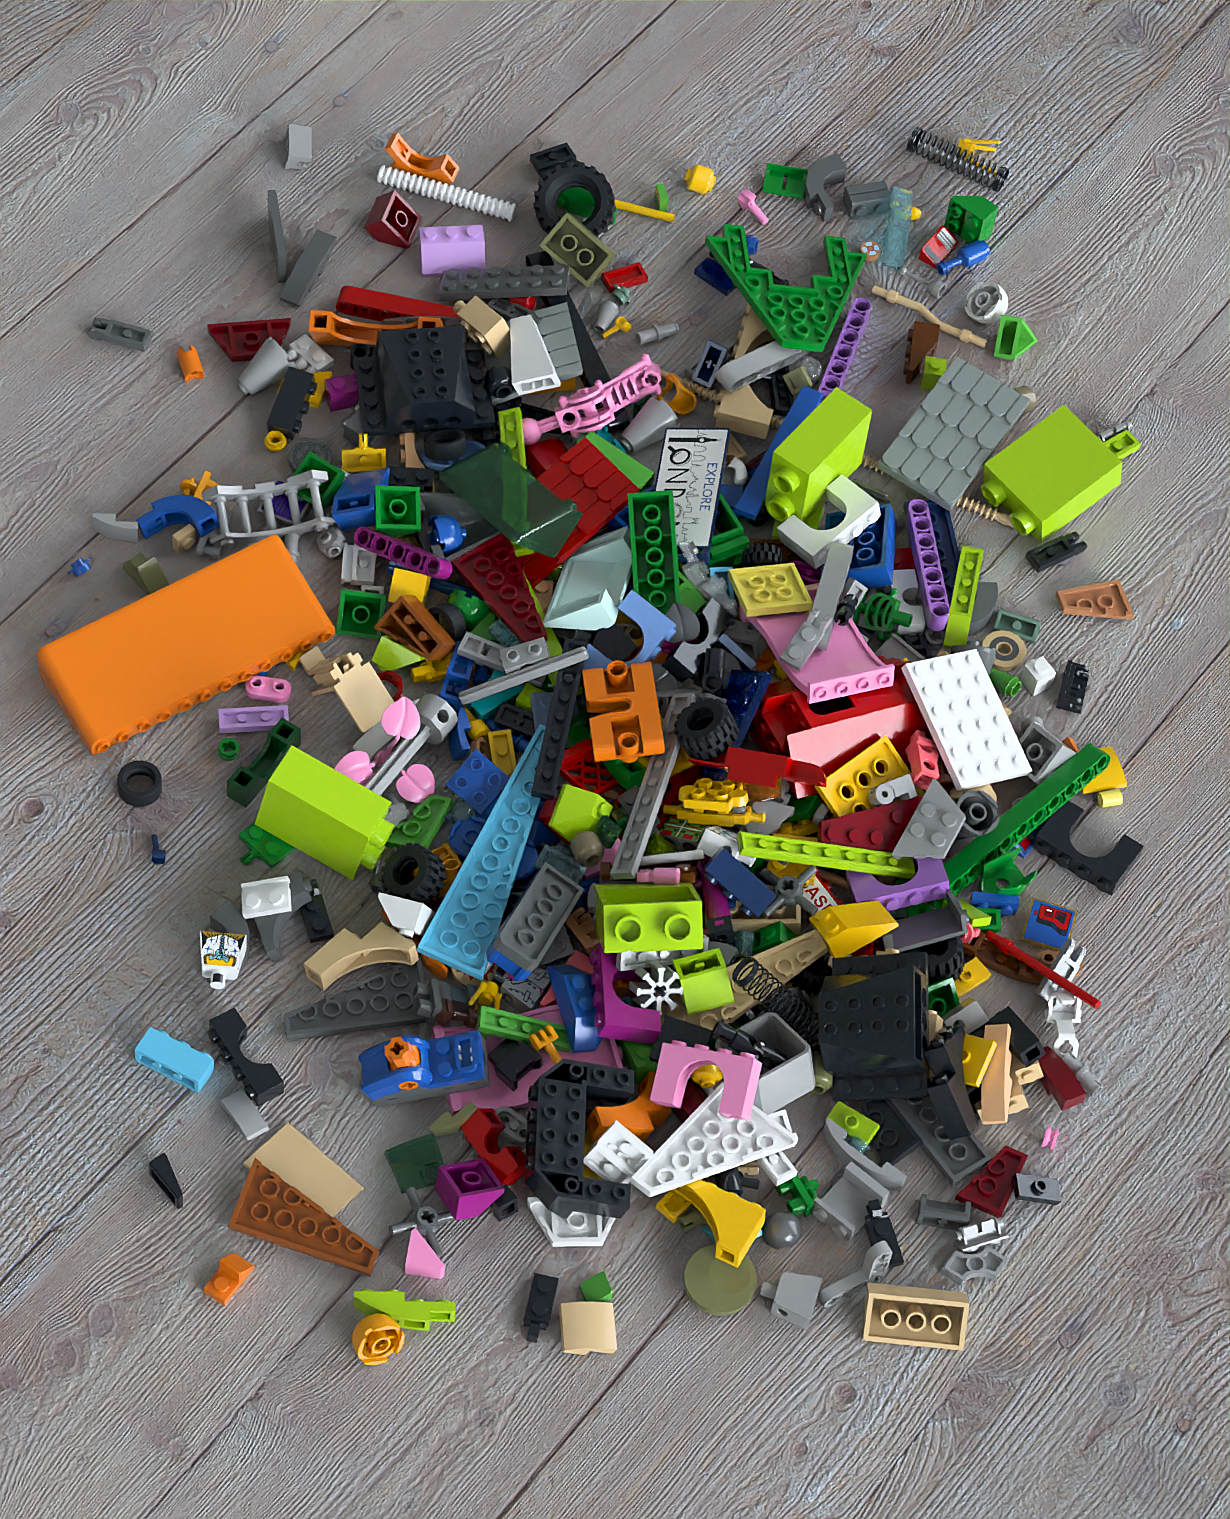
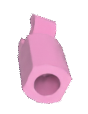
M655 868L654 870H640V872H637V882L678 885L680 883V869Z

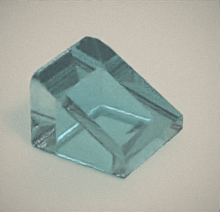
M748 931L734 932L736 942H732V946L738 949L737 957H752L754 933Z

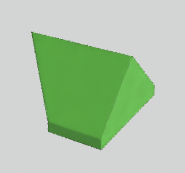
M1001 315L993 357L1015 360L1038 342L1023 318Z

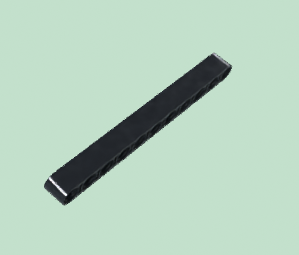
M546 251L529 254L525 257L527 267L555 265L551 256ZM568 291L567 295L541 296L546 308L567 302L583 368L582 375H579L584 387L590 388L595 386L594 382L596 380H601L602 384L610 381L611 379ZM602 402L595 404L596 409L603 407ZM623 407L613 413L615 420L607 424L609 433L624 430L630 424L628 414Z

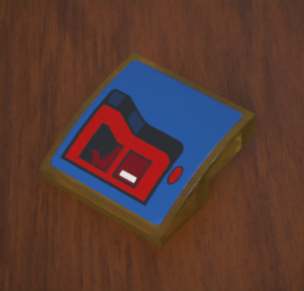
M1032 897L1020 941L1060 952V948L1064 945L1065 941L1071 938L1078 911Z

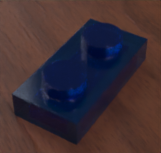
M709 257L694 270L696 276L725 296H728L737 288L733 285L732 280L722 266Z

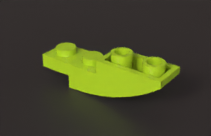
M361 1289L360 1291H354L353 1307L366 1315L376 1313L388 1315L398 1323L400 1328L429 1331L430 1322H455L456 1302H450L446 1299H439L435 1302L422 1299L405 1301V1292H399L395 1289H388L386 1291Z

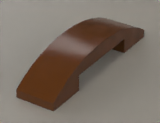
M980 932L978 937H973L968 943H963V952L972 959L977 957L985 967L1003 976L1035 985H1040L1044 978L1042 974L1011 954H1005L998 950L997 945L985 939L986 934ZM1033 957L1034 959H1036L1037 961L1041 962L1042 964H1044V965L1047 966L1048 968L1050 967V964L1045 963V962H1043V961H1041V960H1039V959Z

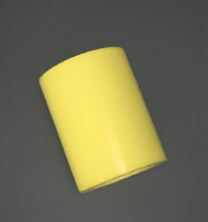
M1120 789L1098 792L1097 794L1100 808L1120 805L1123 802Z

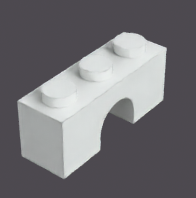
M915 569L894 570L893 585L883 586V591L890 595L891 589L896 588L898 593L894 598L901 602L898 611L912 614L913 619L909 628L894 624L893 629L895 633L900 634V638L901 635L905 634L914 636L916 633L924 632L925 628L922 606H911L905 602L915 600L918 583Z

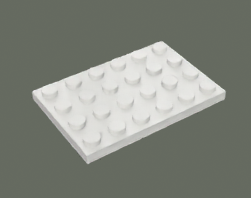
M976 649L907 663L901 668L957 791L1025 776L1032 772Z

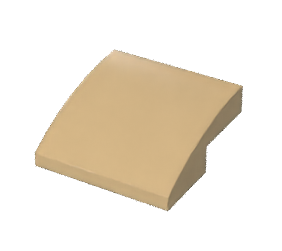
M569 1302L559 1305L562 1352L586 1355L589 1351L613 1354L617 1350L613 1303Z

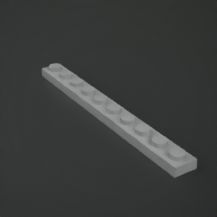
M694 693L672 695L662 724L665 754L651 755L610 872L614 880L635 879L681 747V743L674 733V723L678 720V714H681L685 707L690 706L692 702H696L697 698Z

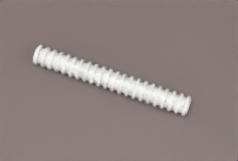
M382 165L377 175L378 183L384 182V185L390 184L391 187L396 186L398 189L402 187L404 191L407 189L409 192L415 191V194L421 193V196L427 195L428 198L433 197L435 200L439 198L442 202L446 200V203L452 202V205L458 204L459 207L471 208L472 211L476 209L479 213L483 211L485 215L489 213V216L502 217V220L508 219L511 222L516 215L517 206L515 203L511 205L508 201L504 203V200L498 201L497 198L492 199L491 196L485 197L484 194L480 196L478 192L474 194L471 190L467 192L466 189L461 190L460 187L454 188V185L448 186L447 183L443 185L441 181L436 182L434 179L430 181L429 178L423 179V176L417 177V174L411 175L410 172L405 173L404 170L399 172L397 168L393 170L392 167L386 168V165Z

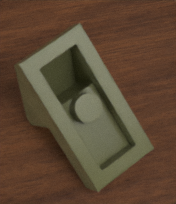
M139 553L123 563V569L148 595L169 585L155 557L148 560L142 553Z

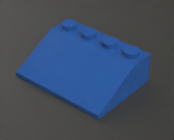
M890 503L879 505L881 516L878 520L871 523L859 536L847 543V545L854 546L846 582L851 577L866 588L893 585L897 520ZM842 511L826 514L825 530L838 526L844 520L846 514ZM825 564L821 565L820 577L822 576Z

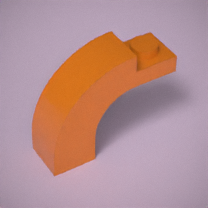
M398 133L390 136L385 147L386 152L393 158L391 166L394 169L397 168L399 172L404 170L405 173L410 172L411 175L417 174V177L423 176V179L429 178L430 181L432 179L436 180V182L441 181L443 185L444 183H453L458 173V165L448 154L438 157L420 155Z

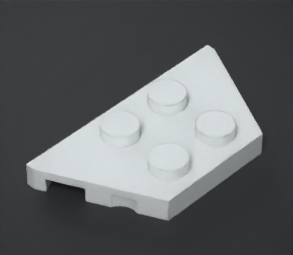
M528 1197L527 1206L552 1247L603 1246L616 1219L575 1211L568 1218H562L548 1210L537 1197Z

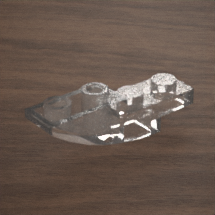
M687 538L680 541L678 545L688 562L681 566V570L686 578L706 601L713 598L732 615L731 617H735L738 614L736 610L739 607L734 597H728L725 591L728 589V586L723 577L718 578L717 574L708 578L706 574L710 572L704 561L699 562L696 556L699 552L694 542H689Z

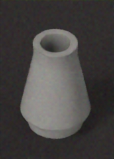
M604 300L603 303L599 304L593 325L595 331L604 333L618 315V306L614 302Z

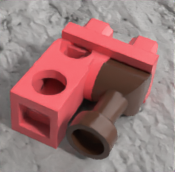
M916 730L910 737L911 743L905 749L907 759L911 765L912 774L910 776L914 786L927 790L934 778L946 792L952 790L954 783L948 774L934 739H928L925 732Z

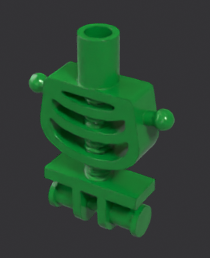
M896 588L891 589L890 595L875 593L868 603H865L867 590L853 616V622L858 625L861 613L863 612L866 627L870 630L879 631L877 636L879 641L884 640V632H892L894 624L909 628L913 619L912 614L898 611L901 602L894 598L898 593Z

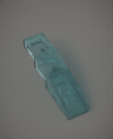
M895 186L890 190V207L886 212V229L883 232L882 265L899 270L904 265L908 243L912 191Z

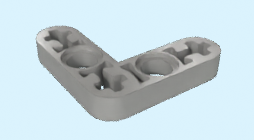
M886 1241L876 1243L867 1251L861 1270L824 1288L818 1294V1298L825 1308L831 1307L866 1289L867 1282L877 1283L884 1278L892 1256V1250Z

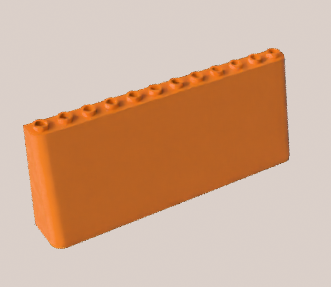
M272 535L44 645L38 650L36 657L41 678L93 756L97 753L105 752L109 747L119 742L127 741L131 736L139 732L147 731L151 726L159 722L169 720L171 716L179 712H185L192 706L209 700L220 692L229 690L240 682L248 681L252 676L262 671H268L272 666L282 661H288L292 656L300 652L310 650L312 646L320 642L330 640L335 635V627L280 537Z

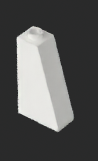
M527 315L510 319L512 385L518 395L559 387L560 380L532 316Z

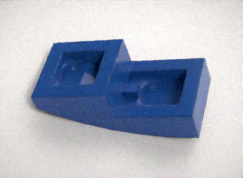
M460 708L457 711V724L449 732V746L453 761L462 760L470 750L466 734L471 729L464 708Z

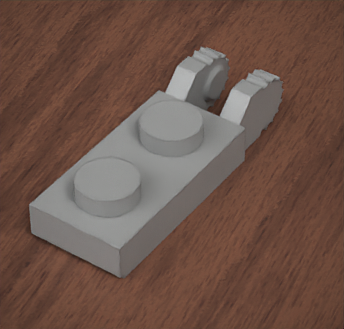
M815 607L781 654L780 661L800 671L824 637V632L831 623L832 617L830 615L824 617L819 628L813 626V623L818 618L820 610Z
M1072 938L1065 941L1064 945L1060 948V953H1058L1050 967L1051 970L1070 982L1079 970V965L1086 954V949L1079 946L1071 955L1076 946V941ZM1044 977L1035 994L1048 1003L1050 994L1057 992V989L1062 987ZM1053 998V1006H1055L1056 998Z

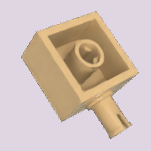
M474 296L467 304L461 300L455 303L453 311L461 319L460 325L465 326L468 338L475 344L479 342L481 348L488 355L492 353L499 359L511 347L510 329L503 317L477 296Z

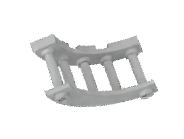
M311 469L302 474L287 478V483L275 485L273 481L255 484L254 489L242 490V486L216 485L201 492L203 501H210L216 505L221 535L210 539L211 544L230 547L234 544L256 543L272 535H278L280 539H283L287 533L301 535L312 531L320 532L329 529V525L337 522L334 518L324 517L319 493L320 483L329 480L327 471ZM308 488L311 493L315 519L302 523L297 494L299 490ZM285 494V496H288L293 526L277 529L272 499L274 496ZM260 499V501H263L268 531L252 532L247 509L248 500ZM235 501V504L238 505L243 533H230L225 502Z

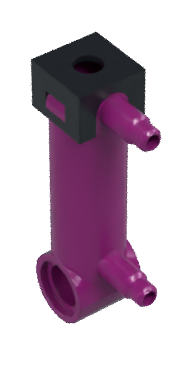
M706 855L704 859L698 861L697 867L700 879H696L695 883H691L694 889L702 888L708 928H703V934L710 937L711 942L725 944L736 942L728 898L721 892L724 888L718 883L713 885L704 877L706 872L702 868L711 859L710 856Z

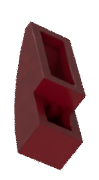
M1049 1046L1043 1047L1046 1055L1038 1059L1044 1077L1039 1079L1048 1095L1052 1094L1062 1111L1083 1103L1086 1092L1076 1076Z

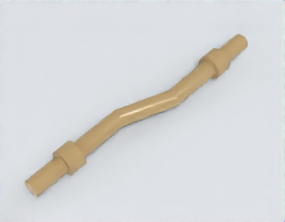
M874 285L872 293L886 298L887 302L892 304L898 303L918 311L929 323L939 324V330L960 338L959 340L962 342H971L983 348L985 347L987 340L972 334V331L967 329L961 330L941 322L923 304L901 296L899 292L892 289L888 291Z

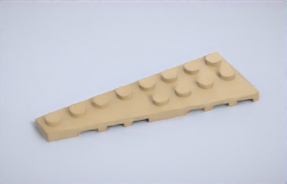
M817 929L752 957L784 985L827 953V946ZM740 962L727 967L734 1003L688 1015L681 995L679 993H670L668 996L677 1003V1006L671 1010L663 1002L661 1003V1027L666 1015L712 1030L718 1019L721 1018L725 1024L730 1025L757 1005L758 1000H754L753 996L748 995V991H743V988L739 987L732 980L734 969ZM751 962L748 965H746L739 973L738 978L740 974L743 972V970H745L748 966L754 964V962ZM753 967L745 971V973L741 976L740 980L745 978L750 973ZM759 970V971L757 972V974H756V976L754 977V979H755L757 976L761 975L762 970ZM767 974L762 976L759 983L767 978ZM759 978L752 984V986L756 984ZM772 979L767 981L765 987L772 983ZM750 982L749 984H747L746 986H744L745 989H748V987H749V985L751 984V982ZM777 983L773 984L770 992L777 988ZM768 987V988L764 991V993L762 994V996L768 991V989H769L770 987ZM753 988L752 990H750V993H751V994H753L755 988ZM761 992L756 994L755 998H758Z

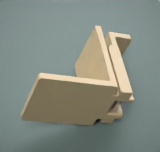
M316 646L299 657V661L307 674H315L313 677L317 684L322 683L311 694L316 696L335 691L361 733L366 732L380 722L385 709L395 703L369 662L360 664L362 658L359 653L351 654L349 652L325 659Z

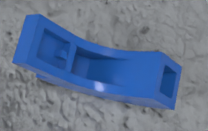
M174 495L156 500L151 503L152 511L136 519L140 532L145 539L175 524H191L201 538L219 528L218 518L211 506L197 497L188 495Z

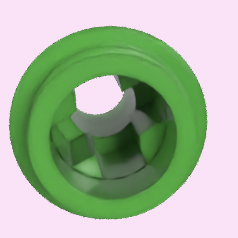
M995 668L991 669L989 678L992 684L1005 696L1014 697L1022 685L1019 678Z

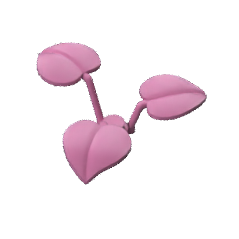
M402 697L385 709L381 718V725L387 734L396 735V737L386 747V750H380L375 754L372 763L369 764L370 760L367 753L353 751L346 754L337 763L334 770L364 786L374 774L371 768L374 766L380 767L392 753L391 750L399 741L400 736L405 739H412L418 733L420 717L413 702L407 697ZM413 764L409 766L406 772L403 769L399 772L403 776L396 781L395 786L398 793L404 799L414 803H422L429 795L434 794L435 779L432 771L427 766Z

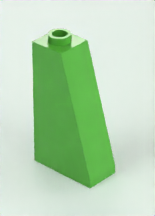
M590 431L585 436L640 489V492L652 486L654 479L653 471L594 432ZM582 436L577 443H579L585 437Z

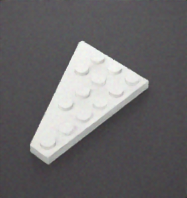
M722 1082L631 1177L630 1183L647 1196L652 1197L794 1147L797 1144L798 1137L755 1105L752 1107L749 1121L728 1118L718 1113L724 1089V1082Z

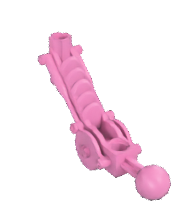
M644 353L641 356V361L623 370L619 376L607 383L602 384L601 380H596L593 387L579 389L568 398L566 396L559 397L560 406L555 408L554 416L540 421L532 418H523L524 445H533L538 442L542 433L559 427L562 433L570 431L572 437L575 438L579 437L580 433L595 432L602 429L603 426L615 420L614 412L630 403L638 402L653 392L655 395H659L662 392L659 385L661 381L659 365L653 363L649 355ZM602 402L603 407L596 409L595 404ZM583 409L585 415L581 416L579 410ZM570 412L575 415V418L572 421H566L563 415Z

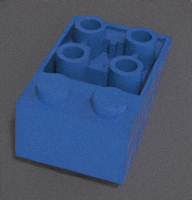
M389 468L351 474L346 477L334 496L332 517L342 531L376 525L375 485L388 486Z

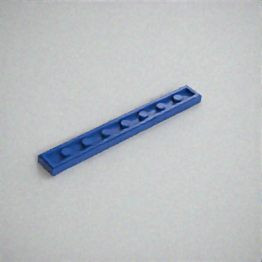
M803 386L736 504L734 513L752 520L756 519L765 502L773 451L820 404L823 399L822 392Z

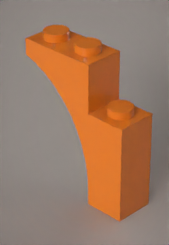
M649 1071L638 1086L637 1099L621 1106H596L585 1121L592 1142H596L615 1120L643 1143L653 1131V1125L661 1126L670 1114L671 1107L658 1105L650 1101L656 1072Z

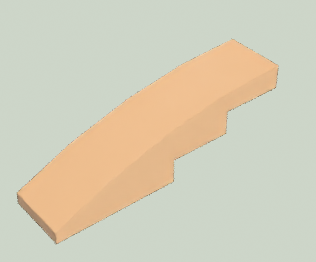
M1009 1024L985 1025L984 1038L995 1041L997 1046L981 1081L983 1124L1007 1123L1012 1080L1009 1076L1012 1057L1009 1051L1011 1036Z

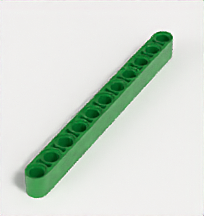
M1087 744L1001 816L997 826L990 833L976 837L944 864L949 887L954 897L982 874L984 864L1006 854L1102 773L1110 763V755L1093 744ZM947 898L928 901L927 903L939 909L942 908L943 901H947Z

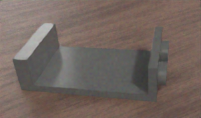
M949 889L946 890L948 906L896 920L899 926L877 938V941L884 952L886 948L902 952L967 934L968 913L966 909L962 910L960 899L958 897L955 898Z

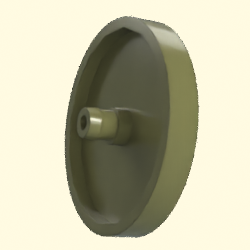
M716 1244L705 1246L696 1251L687 1262L683 1276L685 1292L690 1301L703 1312L717 1316L737 1313L748 1305L754 1295L757 1284L754 1265L748 1256L745 1255L738 1268L715 1258Z

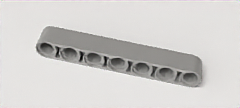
M775 340L726 363L716 372L715 378L731 393L815 351L781 348Z
M831 542L812 611L815 607L820 610L818 618L813 623V626L819 628L822 620L827 615L832 617V621L815 649L827 650L835 622L834 616L837 613V607L842 597L854 550L852 545Z

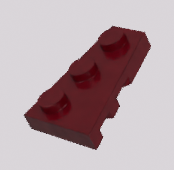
M1005 1145L987 1163L986 1167L956 1195L955 1200L962 1203L966 1201L971 1202V1207L997 1218L1002 1217L1013 1192L1012 1176L1016 1173H1021L1028 1155Z

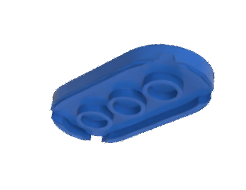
M473 816L468 817V819L458 820L451 827L449 846L460 859L465 860L487 820ZM529 839L527 840L515 880L528 877L537 867L538 852L533 842Z

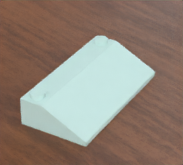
M628 526L586 541L565 560L543 621L544 627L598 630L600 628H609L615 623L619 612L618 606L623 600L632 573L631 539Z

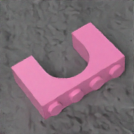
M672 1040L671 1044H662L650 1101L658 1105L681 1109L686 1084L690 1075L701 1066L716 1065L721 1069L724 1076V1089L718 1113L728 1118L750 1120L762 1063L755 1059V1055L746 1052H740V1056L732 1055V1051L718 1048L717 1052L709 1051V1047L695 1044L694 1048L686 1047V1043Z

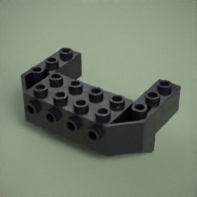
M562 1059L542 1074L529 1087L525 1183L543 1205L556 1215L568 1218L575 1211L621 1219L629 1210L631 1184L583 1177L586 1098L625 1104L634 1093V1070Z

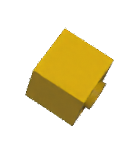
M400 566L394 568L388 601L395 603L401 595H415L425 606L431 577L409 568Z

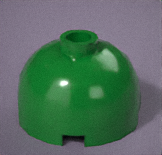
M453 589L446 603L455 605L461 611L465 619L466 630L471 631L489 614L490 608L473 595L469 598L464 596L465 591Z

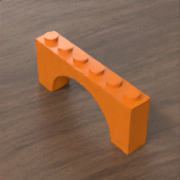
M310 310L309 333L317 345L352 347L355 344L376 345L377 331L444 327L441 318L419 317L413 323L381 325L357 322L337 316L332 311Z

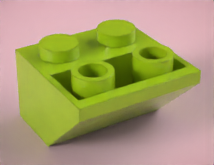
M719 948L673 960V971L679 975V979H675V981L683 987L681 998L688 1015L734 1003L727 967Z

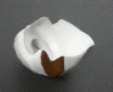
M727 455L722 484L744 486L747 480V470L744 463L734 455Z

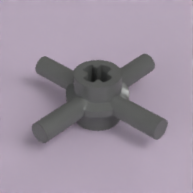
M810 865L797 878L785 876L780 879L766 867L763 868L760 875L775 886L777 897L762 912V915L768 918L782 904L787 907L798 904L811 915H815L818 907L803 897L802 885L817 872V869Z
M410 1187L405 1190L413 1208L409 1221L389 1225L390 1235H395L416 1228L439 1257L443 1253L434 1233L438 1229L439 1223L455 1219L449 1211L437 1214L433 1208L423 1207L415 1187Z

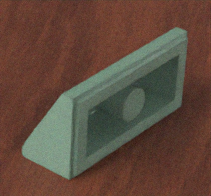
M999 608L992 630L1010 631L1023 640L1035 643L1042 622Z

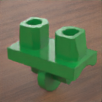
M796 1175L792 1179L775 1186L779 1196H784L788 1193L792 1194L793 1198L786 1202L789 1212L794 1215L803 1213L805 1217L812 1214L810 1209L814 1206L813 1200L818 1197L815 1192L819 1187L817 1180L809 1181L806 1176L799 1178Z

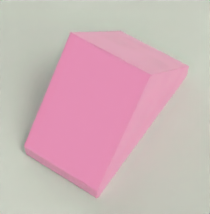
M416 1228L411 1230L405 1262V1274L441 1279L444 1277L445 1265Z

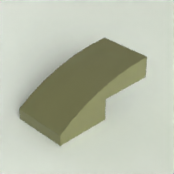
M470 1101L454 1117L446 1111L429 1129L437 1138L461 1130L460 1127L478 1108Z

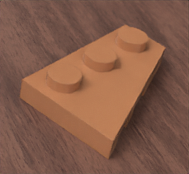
M1119 579L1059 590L1056 593V599L1063 614L1133 620L1134 617Z

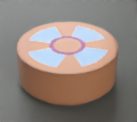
M865 241L861 244L859 253L867 254L866 261H875L880 257L881 247L874 241Z

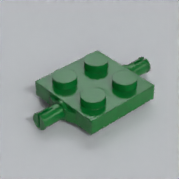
M255 821L239 833V839L249 849L246 854L240 857V861L244 862L245 866L257 858L264 861L272 869L296 849L255 825Z

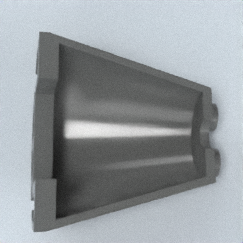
M420 493L421 531L412 533L415 546L451 562L453 559L501 532L507 530L509 533L507 523L500 519L501 508L499 504L495 503L493 496ZM447 514L458 520L460 526L465 527L467 537L463 540V546L460 551L445 558L439 544L431 545L429 533L432 532V526H428L430 516Z

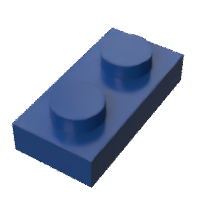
M972 891L969 904L975 908L1000 909L1002 916L1016 914L1019 906V896Z

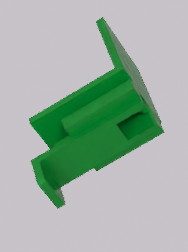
M721 492L717 509L720 515L716 517L715 525L721 534L712 538L709 565H701V563H688L687 565L688 572L701 589L703 587V579L707 578V569L712 567L734 568L742 565V551L745 547L749 548L750 544L747 536L743 535L744 528ZM690 551L689 554H701L702 551Z

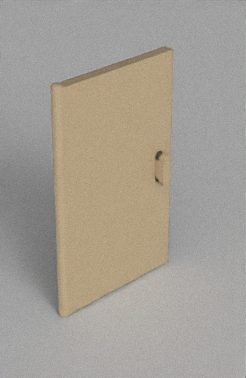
M289 1122L243 1163L250 1171L254 1158L258 1159L270 1171H274L282 1180L290 1186H294L332 1217L364 1190L357 1181Z

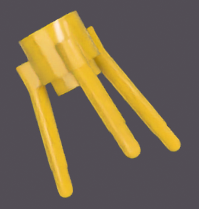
M960 139L958 147L961 146L959 155H962L963 151L967 149V154L963 160L966 161L972 151L974 155L975 149L995 152L996 148L976 144H1000V140Z
M488 980L481 981L479 988L468 1004L470 1006L473 1005L478 998L479 1001L474 1009L478 1010L480 1004L489 1006L495 1002L494 1009L500 1010L502 994L498 993V985Z

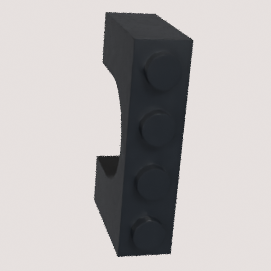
M1067 801L1052 814L1036 835L1033 848L1039 854L1055 861L1060 867L1067 868L1080 879L1088 881L1096 886L1098 890L1112 896L1140 858L1144 846L1124 834L1113 850L1105 856L1088 857L1081 854L1073 847L1070 835L1081 822L1084 809L1071 801Z
M1009 1006L996 1013L988 1022L968 1034L984 1038L985 1025L1009 1024L1011 1027L1009 1050L1026 1068L1046 1055L1040 1040ZM981 1083L979 1087L965 1084L971 1106L981 1100Z

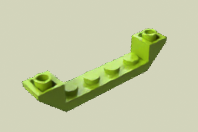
M962 545L943 648L951 649L953 645H966L984 554L983 547Z

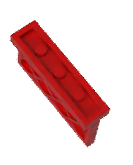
M589 738L564 751L559 776L564 778L571 786L602 795L620 785L608 770L600 769V764L604 765L602 761H594L593 747ZM584 762L595 763V767L584 766ZM568 771H578L580 776L571 775ZM584 773L595 774L596 779L584 777ZM600 775H601V776H606V777H612V780H611V781L600 780ZM584 784L596 786V789L590 791Z

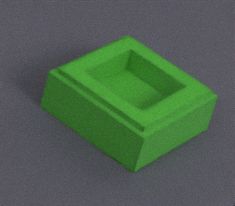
M656 184L654 199L657 210L667 212L668 196L665 186L663 184Z

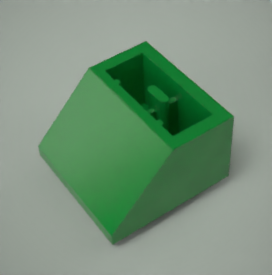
M952 196L944 226L967 243H972L976 240L985 241L992 235L998 206L983 196Z

